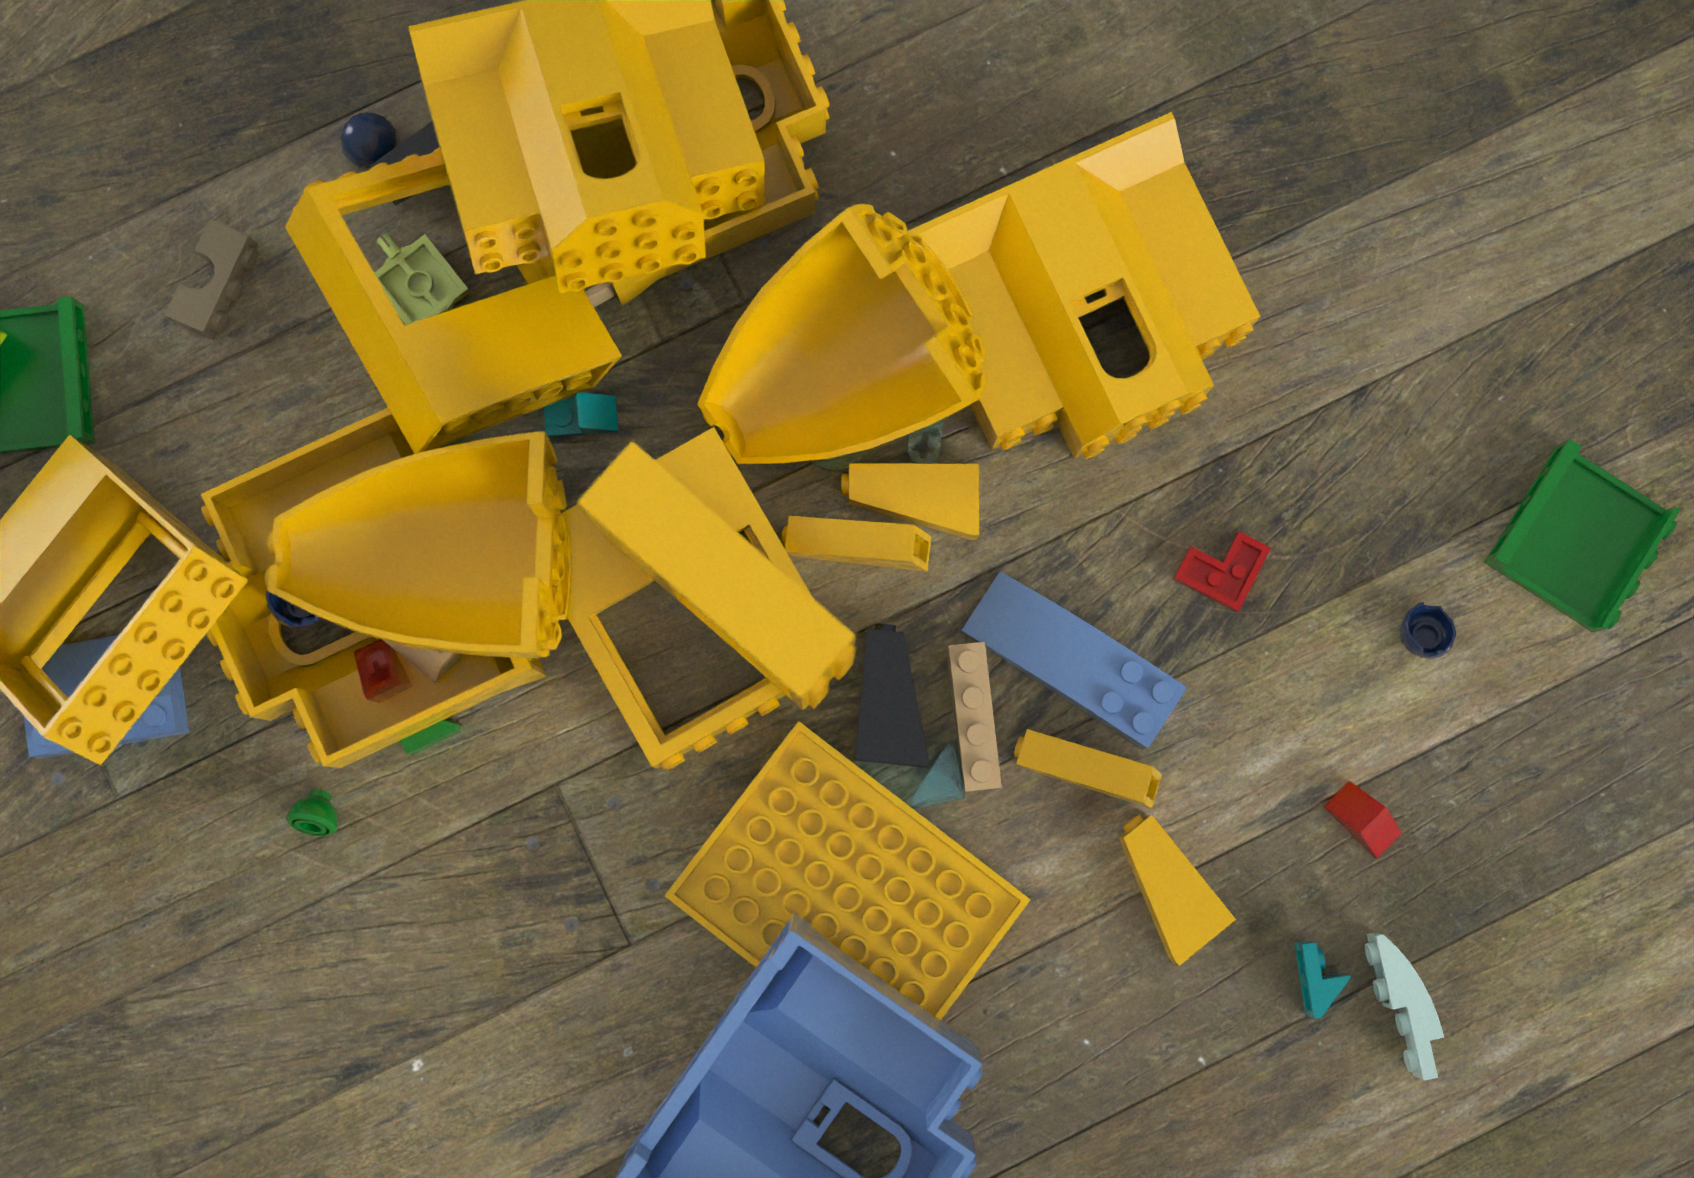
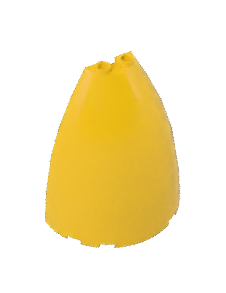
M857 204L844 210L809 239L760 289L730 333L713 365L697 405L702 411L705 421L710 426H718L725 436L723 443L729 454L733 456L738 464L791 463L828 459L872 449L930 426L976 402L983 394L987 381V376L983 372L981 373V363L986 360V354L982 338L977 334H973L969 320L974 318L973 313L956 281L936 253L922 238L915 241L909 236L906 223L893 214L886 212L880 215L875 212L873 205Z
M546 432L485 438L415 453L364 471L274 518L273 532H270L268 536V548L271 554H275V562L265 571L267 591L313 615L360 634L412 648L478 656L526 658L550 656L549 650L556 649L562 637L558 621L566 620L571 578L570 530L566 529L564 517L560 513V510H565L567 506L563 480H557L556 470L552 466L556 465L557 457Z

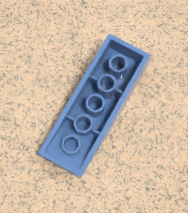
M1001 571L961 630V632L976 642H985V647L1141 750L1149 748L1187 689L1185 685L1124 645Z

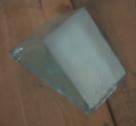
M947 743L910 799L907 805L915 809L965 798L955 748L951 744Z

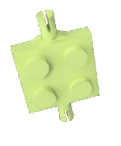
M385 233L382 236L389 243L390 247L386 245L381 237L377 239V244L388 255V258L383 266L375 271L374 274L397 314L406 325L449 311L453 308L454 304L470 293L467 286L425 234L411 245L399 248L389 233Z

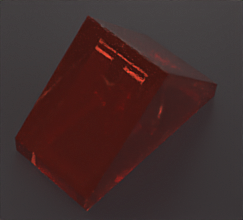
M378 639L354 651L363 693L368 701L381 703L412 687L395 650L382 639Z

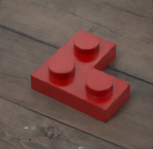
M1240 531L1236 533L1222 562L1190 546L1173 580L1234 612H1238L1271 547Z

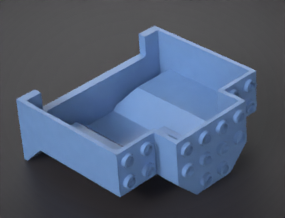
M795 912L631 1145L615 1178H869L863 1176L817 1143L845 1102L893 1134L900 1142L901 1153L898 1162L888 1174L879 1178H968L977 1163V1160L974 1158L976 1152L973 1135L951 1119L961 1105L958 1098L965 1088L973 1089L983 1074V1070L980 1068L982 1060L979 1047L832 945L801 915ZM826 1105L830 1108V1111L818 1126L813 1120L823 1106Z

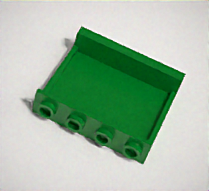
M72 296L57 298V304L0 310V329L8 334L0 345V454L59 448L69 435L85 445L95 444L84 304Z
M1568 439L1556 446L1484 563L1594 633L1606 630L1607 628L1611 629L1617 623L1622 614V611L1619 610L1625 598L1629 599L1634 595L1640 585V581L1637 579L1643 569H1648L1658 557L1659 552L1656 548L1662 539H1667L1676 528L1677 522L1674 519L1680 509L1673 507L1666 510L1578 454L1582 446Z

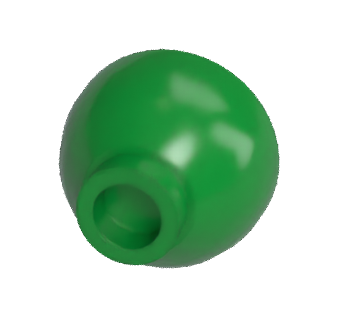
M310 790L309 796L299 799L290 808L286 816L287 822L292 828L308 835L325 837L334 834L338 827V815L335 807L330 802L332 796L322 790Z

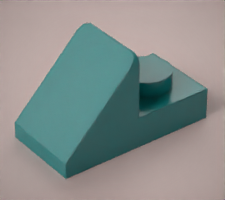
M578 392L576 393V398L564 399L544 407L545 430L548 438L619 432L615 396Z
M1309 940L1294 942L1305 1015L1313 1019L1322 1018L1349 981L1351 975L1346 973L1322 975L1321 970H1325L1326 967L1322 948H1317V943Z

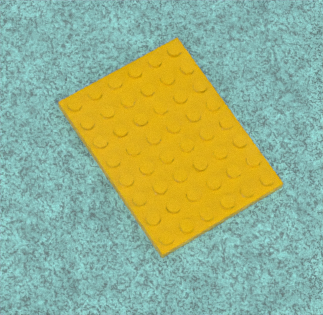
M799 721L664 895L755 967L760 963L792 915L796 912L832 945L939 1020L944 1017L1031 901L1026 895Z

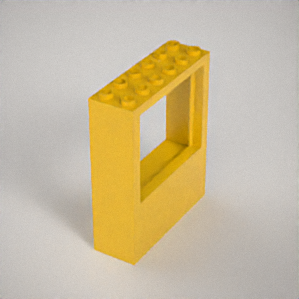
M440 147L432 153L423 156L412 154L394 164L380 163L365 172L356 174L355 171H350L341 175L336 180L325 183L322 180H318L308 184L303 189V194L297 205L293 208V212L285 225L287 232L414 454L438 448L567 399L578 392L593 389L622 356L584 290L559 293L549 257L539 259L533 263L517 264L527 285L407 325L403 324L342 216L450 185Z
M714 427L655 460L737 533L744 531L752 546L812 597ZM579 504L561 513L565 520L566 529L570 530L571 578L567 618L653 768L659 769L662 767L663 770L669 771L686 761L683 754L695 749L696 752L700 753L716 744L715 736L727 730L731 735L749 724L746 720L747 717L758 711L761 716H764L780 706L778 700L786 695L767 678H764L665 735L597 616L599 612L655 580L610 542Z
M69 435L0 520V689L43 737L102 765L248 580L123 469ZM152 533L180 560L68 698L44 673L42 667L149 534Z
M633 441L578 500L577 503L610 542L803 711L808 705L815 709L828 694V683L834 676L837 680H840L853 665L856 635Z

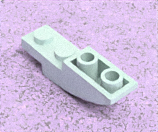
M1369 933L1367 934L1369 943L1365 944V954L1368 963L1374 965L1377 980H1373V990L1377 1001L1382 1002L1384 1007L1399 1010V1013L1395 1014V1021L1400 1035L1405 1036L1407 1050H1404L1403 1056L1406 1068L1410 1073L1413 1072L1414 1077L1423 1081L1438 1078L1430 1041L1444 1038L1432 999L1421 978L1401 951L1383 934Z

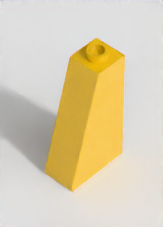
M849 463V473L841 474V495H848L849 505L968 540H977L979 537V464Z
M788 516V525H785L782 530V545L787 553L795 557L928 572L932 536L916 525Z
M1029 729L1026 730L1025 737H1019L1014 751V757L1018 758L1016 764L1022 768L1150 809L1153 807L1162 774L1153 766Z
M1137 814L1122 826L1125 832L1118 838L1168 958L1173 964L1180 966L1234 922L1236 918L1152 815H1145L1142 818L1140 814Z

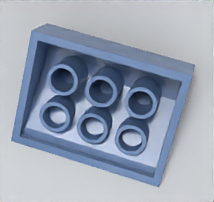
M119 635L60 645L42 667V670L69 698ZM180 667L118 745L189 733ZM24 716L29 757L49 758L75 753L43 737Z

